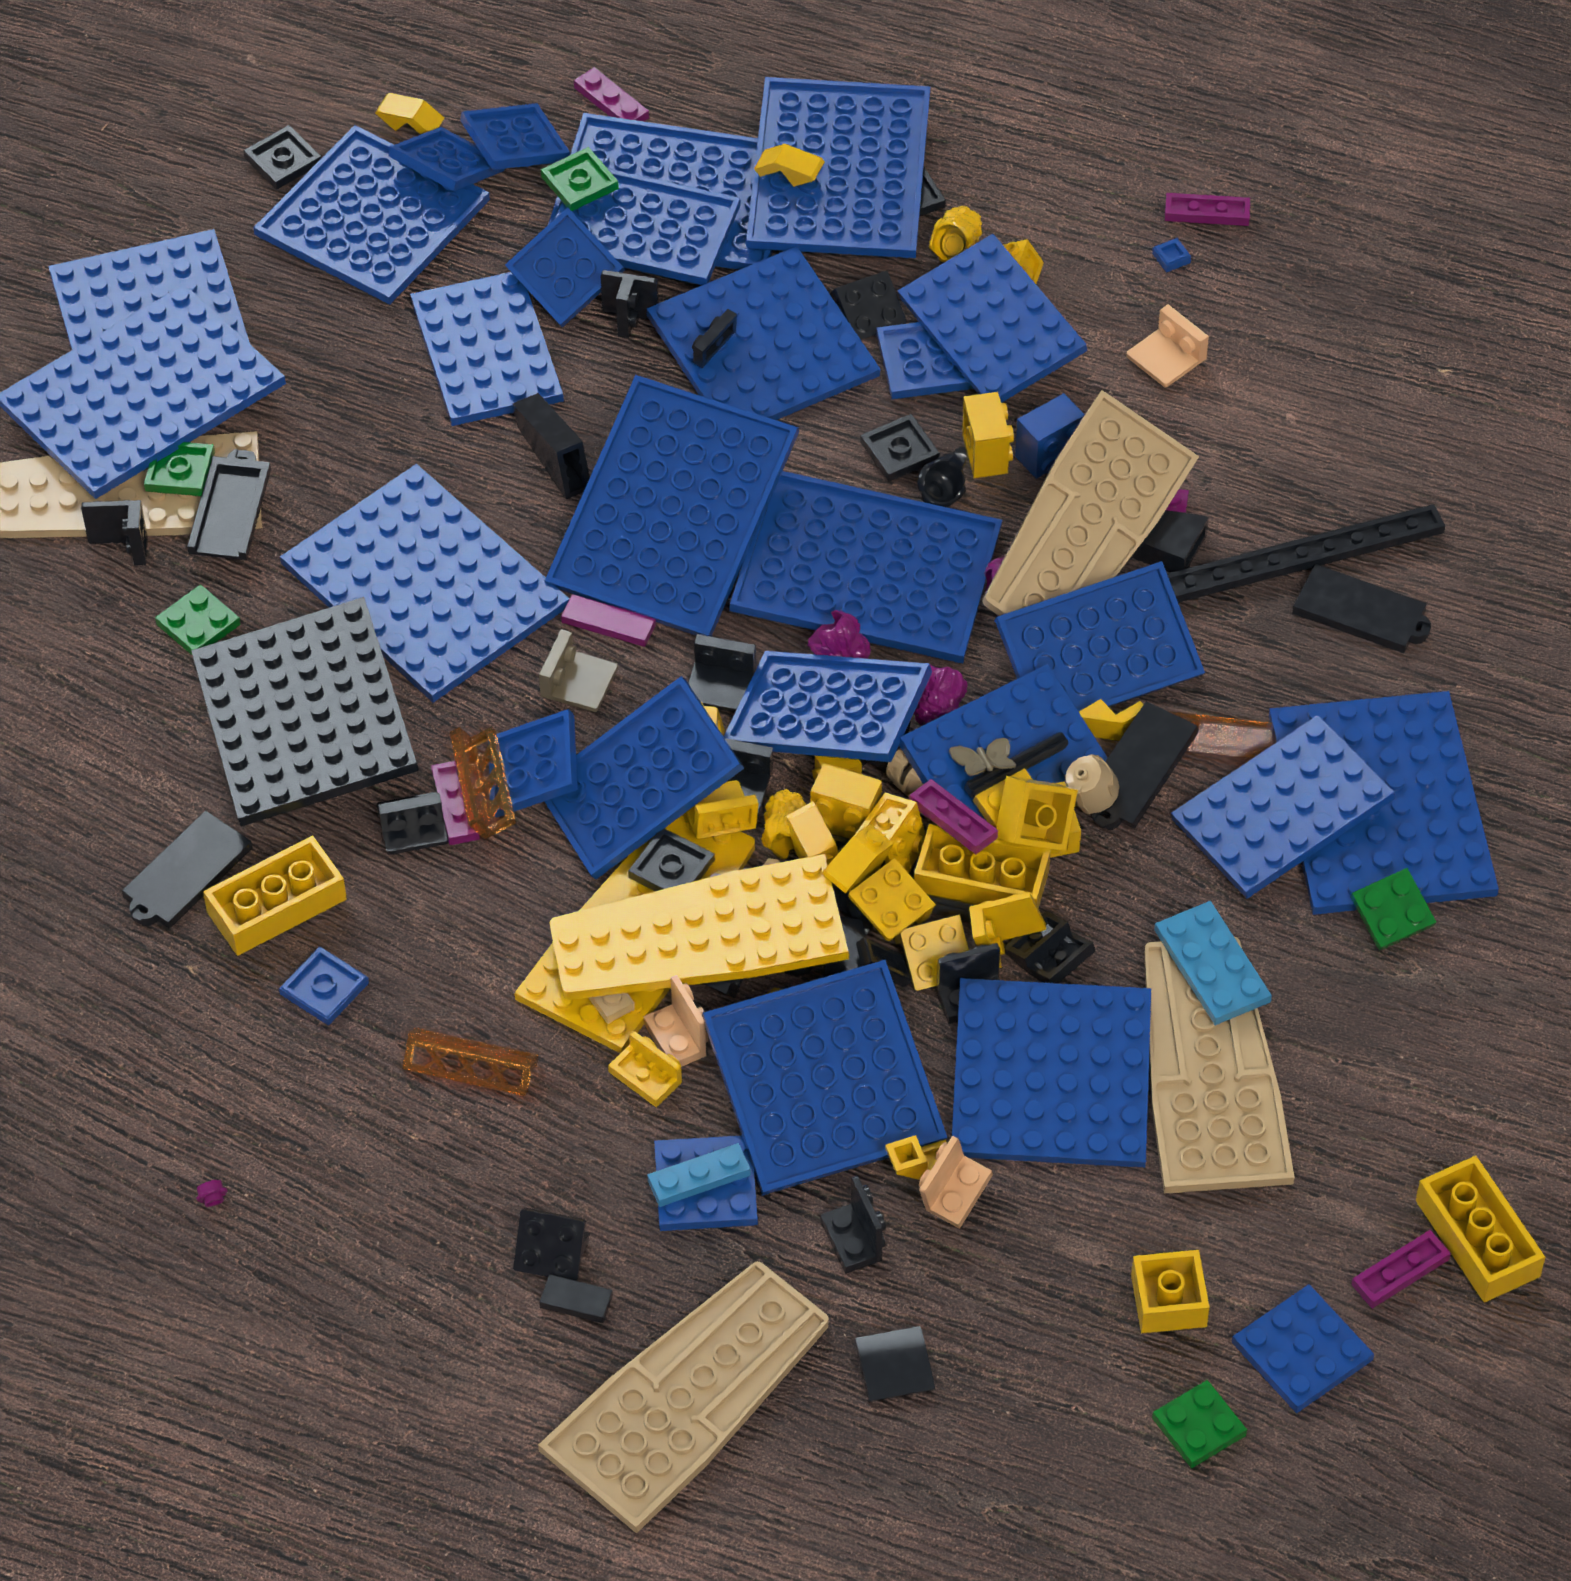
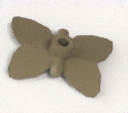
M1006 738L995 739L987 746L986 754L982 747L977 748V753L971 748L963 746L951 747L949 750L951 758L956 763L965 766V772L969 776L977 775L987 770L992 771L993 767L999 769L1016 767V763L1007 758L1010 755V744Z

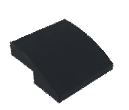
M1046 911L1042 914L1046 923V930L1015 937L1004 948L1005 953L1016 964L1040 982L1059 983L1095 952V947L1092 941L1072 932L1068 921Z
M921 1326L855 1338L860 1369L863 1371L869 1403L935 1390Z

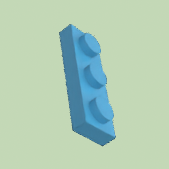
M739 1143L647 1174L656 1201L659 1207L751 1176V1168Z

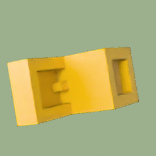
M393 93L386 94L375 112L378 117L395 131L408 123L419 134L439 128L445 118L423 99Z
M782 144L765 149L754 169L760 177L781 171L793 187L814 181L825 161L811 153Z
M1100 699L1080 710L1079 713L1094 737L1120 741L1142 708L1143 703L1139 701L1115 715L1104 701Z
M915 1135L886 1144L885 1149L897 1175L920 1180L927 1169L931 1171L937 1161L935 1158L940 1146L944 1142L947 1143L945 1139L921 1147Z

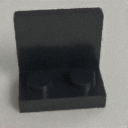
M888 270L837 287L830 293L835 303H840L844 316L861 340L875 336L877 327L907 323Z
M141 500L82 502L81 510L89 544L126 543L127 554H132L134 566L146 565L148 535Z
M697 634L694 642L695 663L688 684L704 706L736 712L756 670V645Z
M725 738L744 767L742 771L727 782L737 780L745 796H756L759 803L758 817L773 772V748Z
M998 943L980 945L972 950L950 953L938 959L937 996L948 1024L958 1022L960 978L1000 980V947Z
M858 1176L851 1178V1204L820 1214L822 1226L845 1274L882 1261V1248L886 1246L882 1231L886 1230L884 1218L880 1211H874L871 1191L867 1185L862 1186Z

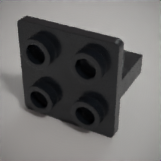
M602 270V311L617 314L618 337L629 339L632 327L637 328L639 318L649 320L647 308L659 304L658 280L647 276Z
M431 792L377 803L378 816L388 855L448 843L439 793Z
M522 1208L520 1211L513 1269L545 1277H549L550 1274L577 1281L579 1278L581 1256L589 1244L590 1232H585V1219Z

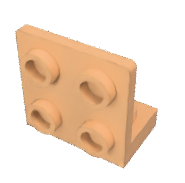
M1168 304L1160 309L1158 330L1129 349L1126 357L1166 388L1207 359L1209 336Z
M675 975L671 977L672 1004L643 1017L644 1025L659 1050L666 1055H673L680 1062L681 1067L706 1056V1043L709 1042V1038L705 1030V1021L702 1017L703 1008L696 1007L689 985L687 983L682 984L679 977Z
M952 1136L948 1143L944 1142L940 1146L935 1158L937 1161L931 1171L927 1169L919 1181V1191L926 1211L960 1229L993 1176L992 1170L964 1156L959 1139Z

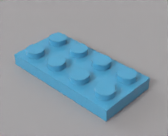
M1211 901L1155 923L1154 931L1214 1025L1271 1002V993Z

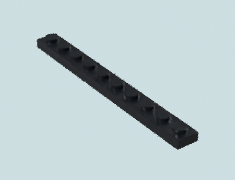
M1432 504L1167 573L1176 599L1180 603L1313 568L1315 564L1321 566L1443 534L1445 532V524L1437 508Z

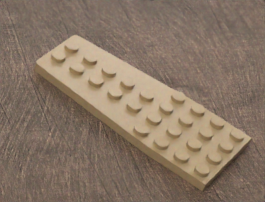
M1101 390L1051 467L983 597L982 602L984 606L1000 616L1116 577L1158 523L1199 456Z
M257 431L205 435L191 441V443L214 444V456L227 458L229 453L235 449L251 450L256 456V461H259ZM50 455L0 462V538L87 537L81 510L82 502L141 500L148 536L191 534L201 496L146 492L144 487L148 468L95 499ZM262 506L255 529L262 528Z
M1234 937L1241 947L1240 940L1237 937ZM1161 941L1147 943L1145 945L1144 961L1146 988H1151L1149 1049L1151 1104L1164 1194L1294 1184L1295 1177L1281 1094L1258 1008L1214 1025Z
M754 1262L606 1380L538 1444L539 1452L637 1534L712 1461L828 1329V1315L762 1262Z

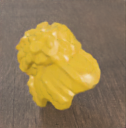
M967 206L954 207L951 210H947L943 218H940L934 224L931 240L929 241V249L938 256L941 262H946L973 246L982 235L981 216L975 211L970 210Z
M788 789L776 792L766 803V812L764 813L765 829L761 838L764 847L772 850L777 857L784 860L787 859L789 850H795L786 816L806 805L800 793L790 792Z

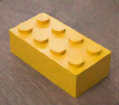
M929 824L914 872V880L926 894L976 905L984 901H994L1010 897L1016 893L1029 892L1039 909L1049 873L1051 849L1014 844L997 838L975 855L941 827Z
M313 835L203 891L208 915L237 956L347 900L343 876Z
M1473 1156L1419 1181L1416 1196L1417 1204L1484 1303L1541 1277L1545 1261L1544 1254L1477 1156Z

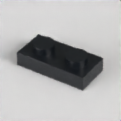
M727 309L720 317L717 316L713 319L708 331L704 335H699L692 345L694 364L703 368L736 332V313Z

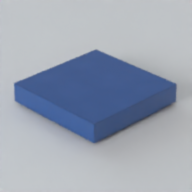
M319 946L279 988L280 995L329 1026L369 984V979L363 973Z

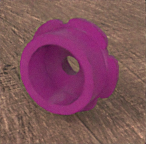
M221 1180L205 1182L196 1188L198 1193L196 1200L204 1203L206 1207L219 1205L224 1201L223 1197L228 1192V1189L223 1187Z

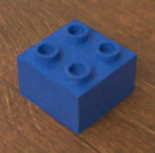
M1063 393L1018 418L1015 457L1036 479L1049 473L1056 458L1085 414Z

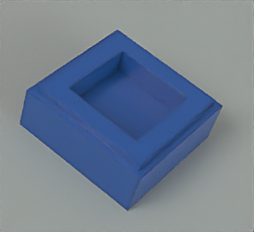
M1178 238L1153 247L1152 254L1165 272L1191 263V255Z

